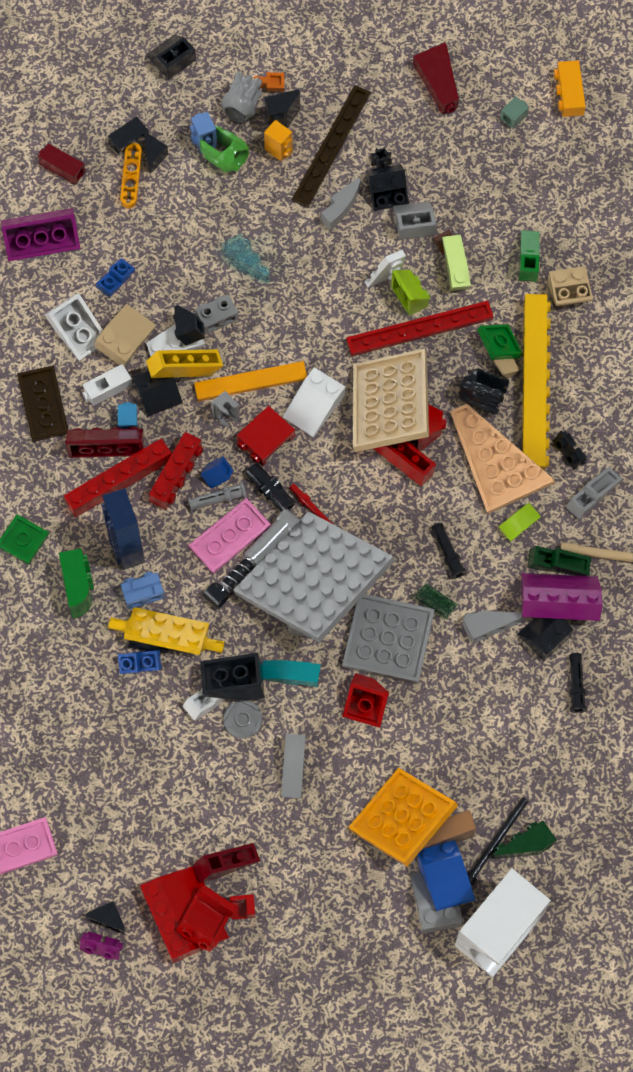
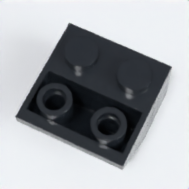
M178 35L171 36L146 54L168 80L196 61L195 48L185 37Z
M401 164L365 170L373 211L409 204L405 170Z

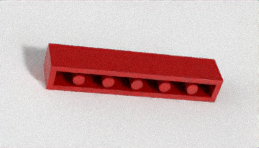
M161 438L63 495L65 503L76 518L102 503V495L123 488L126 489L165 466L172 453Z

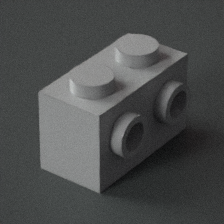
M229 294L219 296L213 302L201 304L195 309L196 316L204 323L205 335L239 320L238 311Z

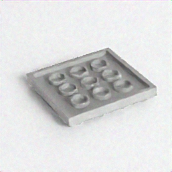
M364 594L356 604L342 667L418 684L435 609Z

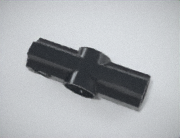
M258 462L248 468L245 472L246 476L258 487L260 494H264L267 497V501L270 500L281 512L285 509L290 511L293 508L295 501L285 492L282 484L276 477L270 476Z

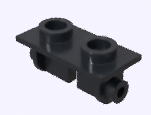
M560 431L553 442L565 457L566 462L573 470H576L580 464L584 465L587 462V456L580 447L574 448L577 443L570 433Z

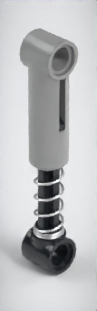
M288 509L283 510L273 525L243 554L242 562L236 564V568L230 570V574L224 576L223 581L212 583L203 593V597L216 609L221 608L229 599L232 587L236 583L238 584V581L242 577L244 578V575L248 571L250 572L252 567H255L274 549L297 523L302 521Z

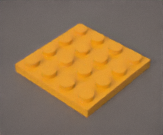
M398 768L348 828L351 832L408 867L458 805L454 800Z

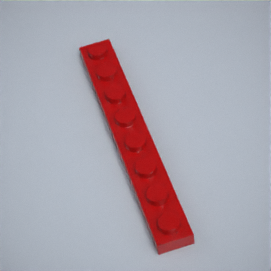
M484 301L346 337V342L352 357L493 320L494 316L489 301Z

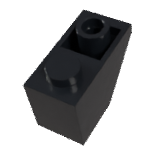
M178 305L174 306L175 314L173 318L176 326L174 330L176 338L185 346L205 339L204 323L194 313Z

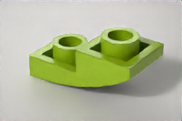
M529 502L502 523L499 528L510 541H513L540 519L541 516Z

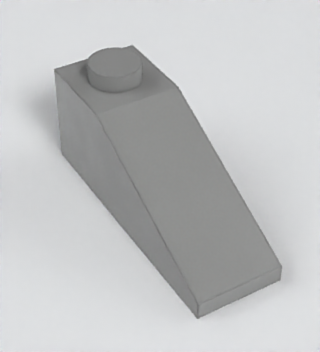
M470 612L464 616L462 625L471 643L474 644L524 622L526 617H522V612Z

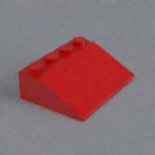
M194 866L160 876L140 885L142 894L173 964L203 950L198 944L183 937L176 930L195 893L205 885L204 882L200 883ZM225 928L217 940L218 943L229 939Z

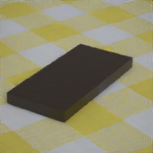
M54 365L17 373L32 442L67 435V430L69 429Z

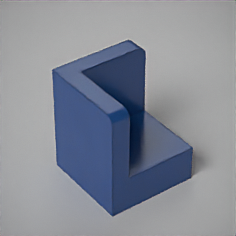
M224 456L206 464L200 475L210 488H214L228 481L234 470Z

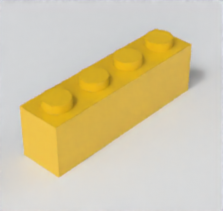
M218 349L158 350L146 360L151 378L207 377L214 375L223 367Z

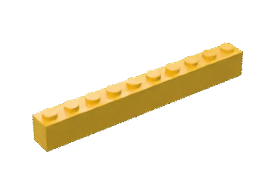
M525 294L523 319L522 452L545 471V468L549 467V456H546V449L549 450L550 439L546 438V432H549L550 421H546V415L550 413V403H546L547 397H550V386H547V380H550V369H547V363H550V352H547V346H550V335H547V329H550L551 319L547 318V313H550L551 302L547 301L546 294Z

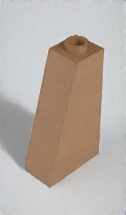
M470 810L448 817L423 849L453 840L457 843L473 838L476 826Z

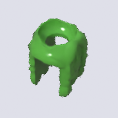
M215 126L217 141L227 147V149L219 152L201 140L199 144L202 154L213 165L221 168L223 172L239 171V168L246 162L249 156L248 145L232 132H228L220 126Z

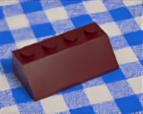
M113 427L104 430L101 428H92L91 430L74 428L67 430L65 445L68 457H130L144 449V430L139 427H130L129 429Z

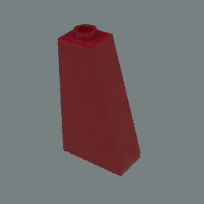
M444 42L413 56V66L441 114L454 112L458 108L459 103L448 48Z

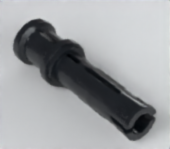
M443 523L434 524L431 529L444 554V563L448 565L451 579H457L466 575L467 570L463 568L460 561L461 557L455 552Z
M571 653L569 655L572 689L569 691L572 703L570 712L584 713L588 711V708L585 706L587 692L583 687L582 654Z

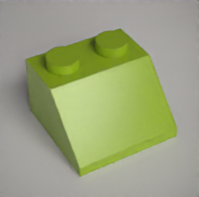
M411 270L392 271L391 288L407 314L411 316L427 308L430 296L426 289H422L419 277L414 275Z

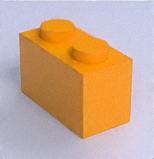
M275 120L264 132V149L280 161L285 157H290L293 152L292 131Z

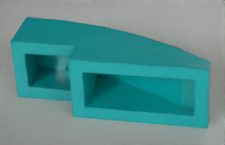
M263 660V680L296 686L301 684L318 687L321 664L287 660Z

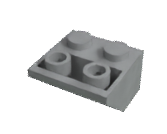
M429 201L393 206L399 240L435 235L436 221Z

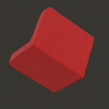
M254 894L229 897L230 902L237 906L235 913L231 916L232 920L256 918Z

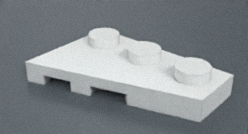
M173 325L148 341L146 345L151 357L158 350H194L205 347V342L202 339L185 346L176 338L174 333L176 326Z

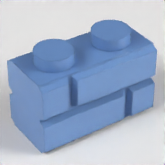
M147 572L141 578H128L123 581L124 583L120 584L128 610L165 599L158 573Z

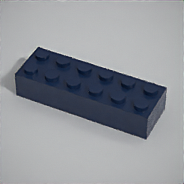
M123 488L102 495L104 502L100 504L108 539L114 551L117 565H122L123 570L145 563L138 522L126 489Z

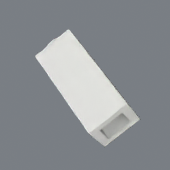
M123 364L84 383V392L82 394L86 402L90 401L94 406L133 386L132 379Z

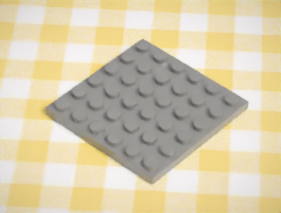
M308 511L300 519L302 522L297 523L290 533L255 566L233 591L240 598L320 643L395 560L392 555Z

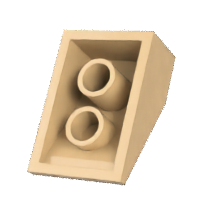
M126 304L98 336L94 347L117 364H123L125 367L154 330L156 324Z

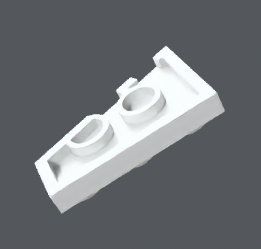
M403 250L386 256L377 266L378 270L370 274V279L365 280L366 286L371 287L388 279L391 281L392 271L402 270L406 257Z

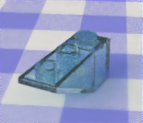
M240 233L222 243V251L231 265L266 284L270 283L269 276L271 274L267 266L263 267L259 254L253 252L251 243L247 238H244Z

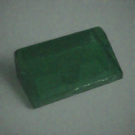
M427 583L415 596L416 600L428 608L435 609L434 612L445 619L450 617L458 605Z

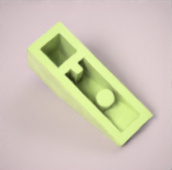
M461 235L442 237L450 291L469 289L471 286Z

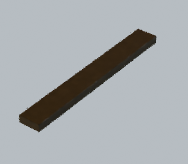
M354 85L294 194L293 202L309 208L371 95L370 91Z

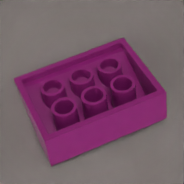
M521 573L522 617L600 621L603 602L602 589L598 577Z

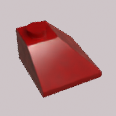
M429 404V437L418 439L419 451L424 450L439 438L442 430H446V418H443V411Z
M355 673L350 684L342 717L380 728L389 692L374 678Z

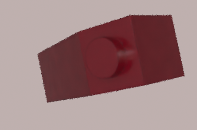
M254 843L204 855L193 866L200 883L256 864L261 860Z

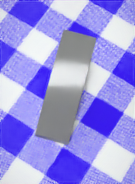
M359 177L330 197V207L321 212V221L329 230L338 225L352 208L361 188V179Z
M610 467L606 468L588 482L579 493L573 496L566 508L580 520L622 481V478Z
M286 734L281 797L301 799L306 735Z

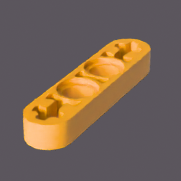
M131 143L125 149L120 199L122 206L127 209L135 207L138 199L142 149L137 143ZM133 149H136L135 159H132L131 152ZM129 165H136L137 169L129 171L127 167ZM127 181H134L136 183L133 187L125 185ZM128 192L131 193L130 203L126 202Z

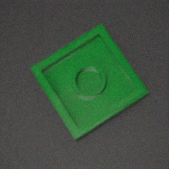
M509 324L482 325L477 329L491 360L517 359L523 356Z
M17 514L0 538V549L29 565L50 533Z

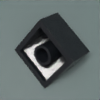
M299 89L264 97L265 117L268 127L275 120L286 128L290 126L300 111Z
M149 371L133 376L134 386L148 417L183 404L174 377L151 378Z
M534 618L517 635L545 662L572 636L574 629L564 619Z

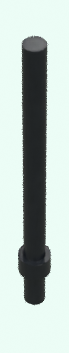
M521 798L470 872H467L471 886L477 880V875L493 854L494 849L500 844L529 801L526 798Z

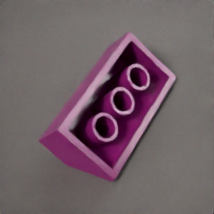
M73 208L1 220L8 262L81 249Z

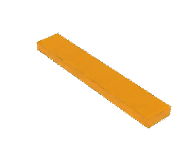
M304 361L195 382L194 386L197 400L200 402L215 399L224 391L229 395H235L304 381L307 378Z

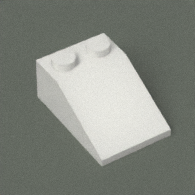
M79 293L72 295L44 314L53 329L78 360L96 350L94 344L103 329Z
M314 367L302 383L282 418L314 438L345 396V386Z

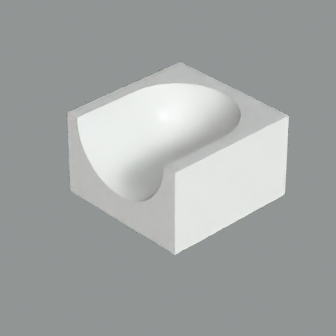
M511 869L459 931L455 947L493 978L543 917L551 900L514 869Z

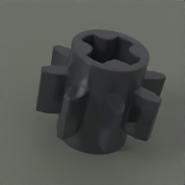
M385 147L383 149L376 148L375 154H370L371 166L381 168L387 167V164L392 165V153L387 152Z

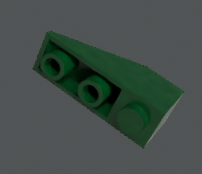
M535 821L527 827L528 831L523 834L518 832L510 838L511 842L508 844L502 843L494 849L495 852L492 857L493 859L540 855L555 845L557 839L544 821L540 823Z

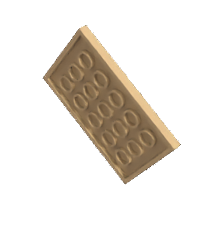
M425 349L353 364V449L355 452L429 437L427 352Z

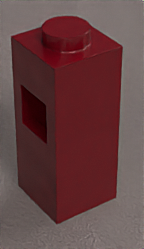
M49 143L38 153L41 166L75 185L86 172L83 162Z

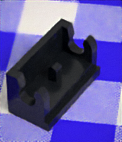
M136 116L108 135V144L120 155L125 147L141 136H144V133H149V130Z

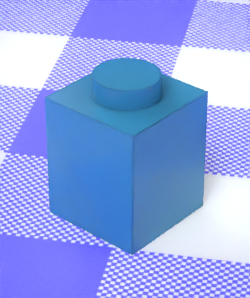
M125 402L118 405V428L129 429L130 427H138L137 404Z

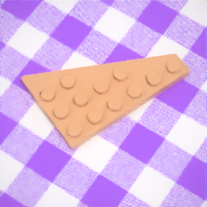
M468 404L450 411L486 511L489 514L556 483L548 473Z

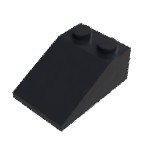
M258 652L200 661L203 697L243 701L265 698L262 663Z

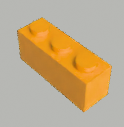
M579 60L558 62L557 69H554V80H558L556 95H560L558 110L562 111L563 117L584 116L586 106Z

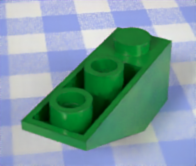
M521 230L518 281L537 282L540 259L539 231Z

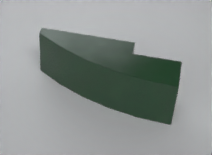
M534 546L529 550L527 568L576 576H589L591 557L559 548L551 550Z

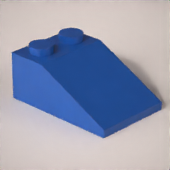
M455 840L422 849L418 853V866L436 911L475 900L467 871Z

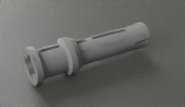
M240 482L238 485L224 486L223 490L188 499L191 511H193L194 509L223 501L230 503L237 498H247L243 482Z

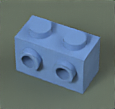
M208 112L196 114L191 118L192 125L189 127L192 135L190 137L193 145L197 144L200 153H202L199 144L201 140L213 148L217 147L216 128Z

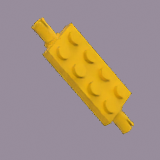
M134 607L128 621L111 617L108 629L125 632L124 639L200 655L201 651L205 650L222 653L225 641L208 638L209 623Z

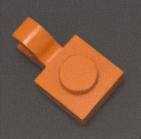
M266 72V77L254 76V79L257 77L262 80L259 88L266 87V92H284V73Z

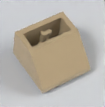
M586 266L549 271L547 282L551 299L556 306L593 301Z

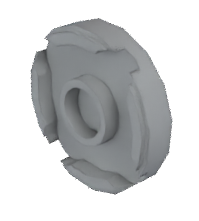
M240 700L230 704L224 714V726L227 732L239 739H247L256 735L263 723L261 710L255 703L248 700Z

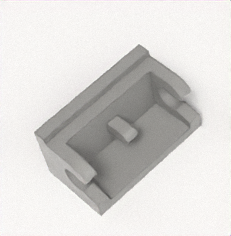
M226 391L211 402L212 417L217 419L222 425L229 426L224 420L227 416L231 417L235 422L240 419L239 404Z

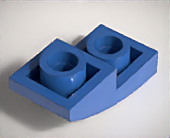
M121 258L109 268V273L96 283V288L110 298L134 273L135 268Z
M160 650L118 654L120 674L162 669Z

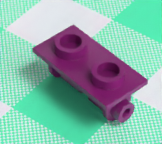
M89 931L88 933H83V936L80 938V950L87 954L101 955L109 960H119L120 951L123 947V943L120 940L106 937L103 943L101 942L102 935Z

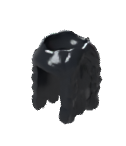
M480 368L467 370L468 375L464 377L460 385L459 398L471 407L487 411L490 414H498L499 409L496 407L503 403V395L507 392L506 387L510 383L509 379L490 374Z

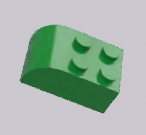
M82 548L59 553L72 619L81 617L88 612L92 604L91 590H94L87 554L83 555Z

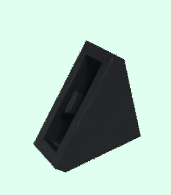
M144 133L148 170L151 173L168 156V146L149 133Z
M114 901L88 912L85 916L90 922L122 934L126 932Z

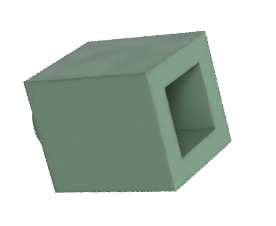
M515 96L501 110L500 119L514 129L528 116L529 107L525 101Z

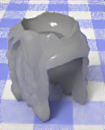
M240 72L235 74V79L231 84L229 92L225 94L221 101L224 114L230 120L239 124L244 123L255 115L256 103L262 95V90L258 89L262 84V80L257 77L252 80L251 75L243 77V74Z

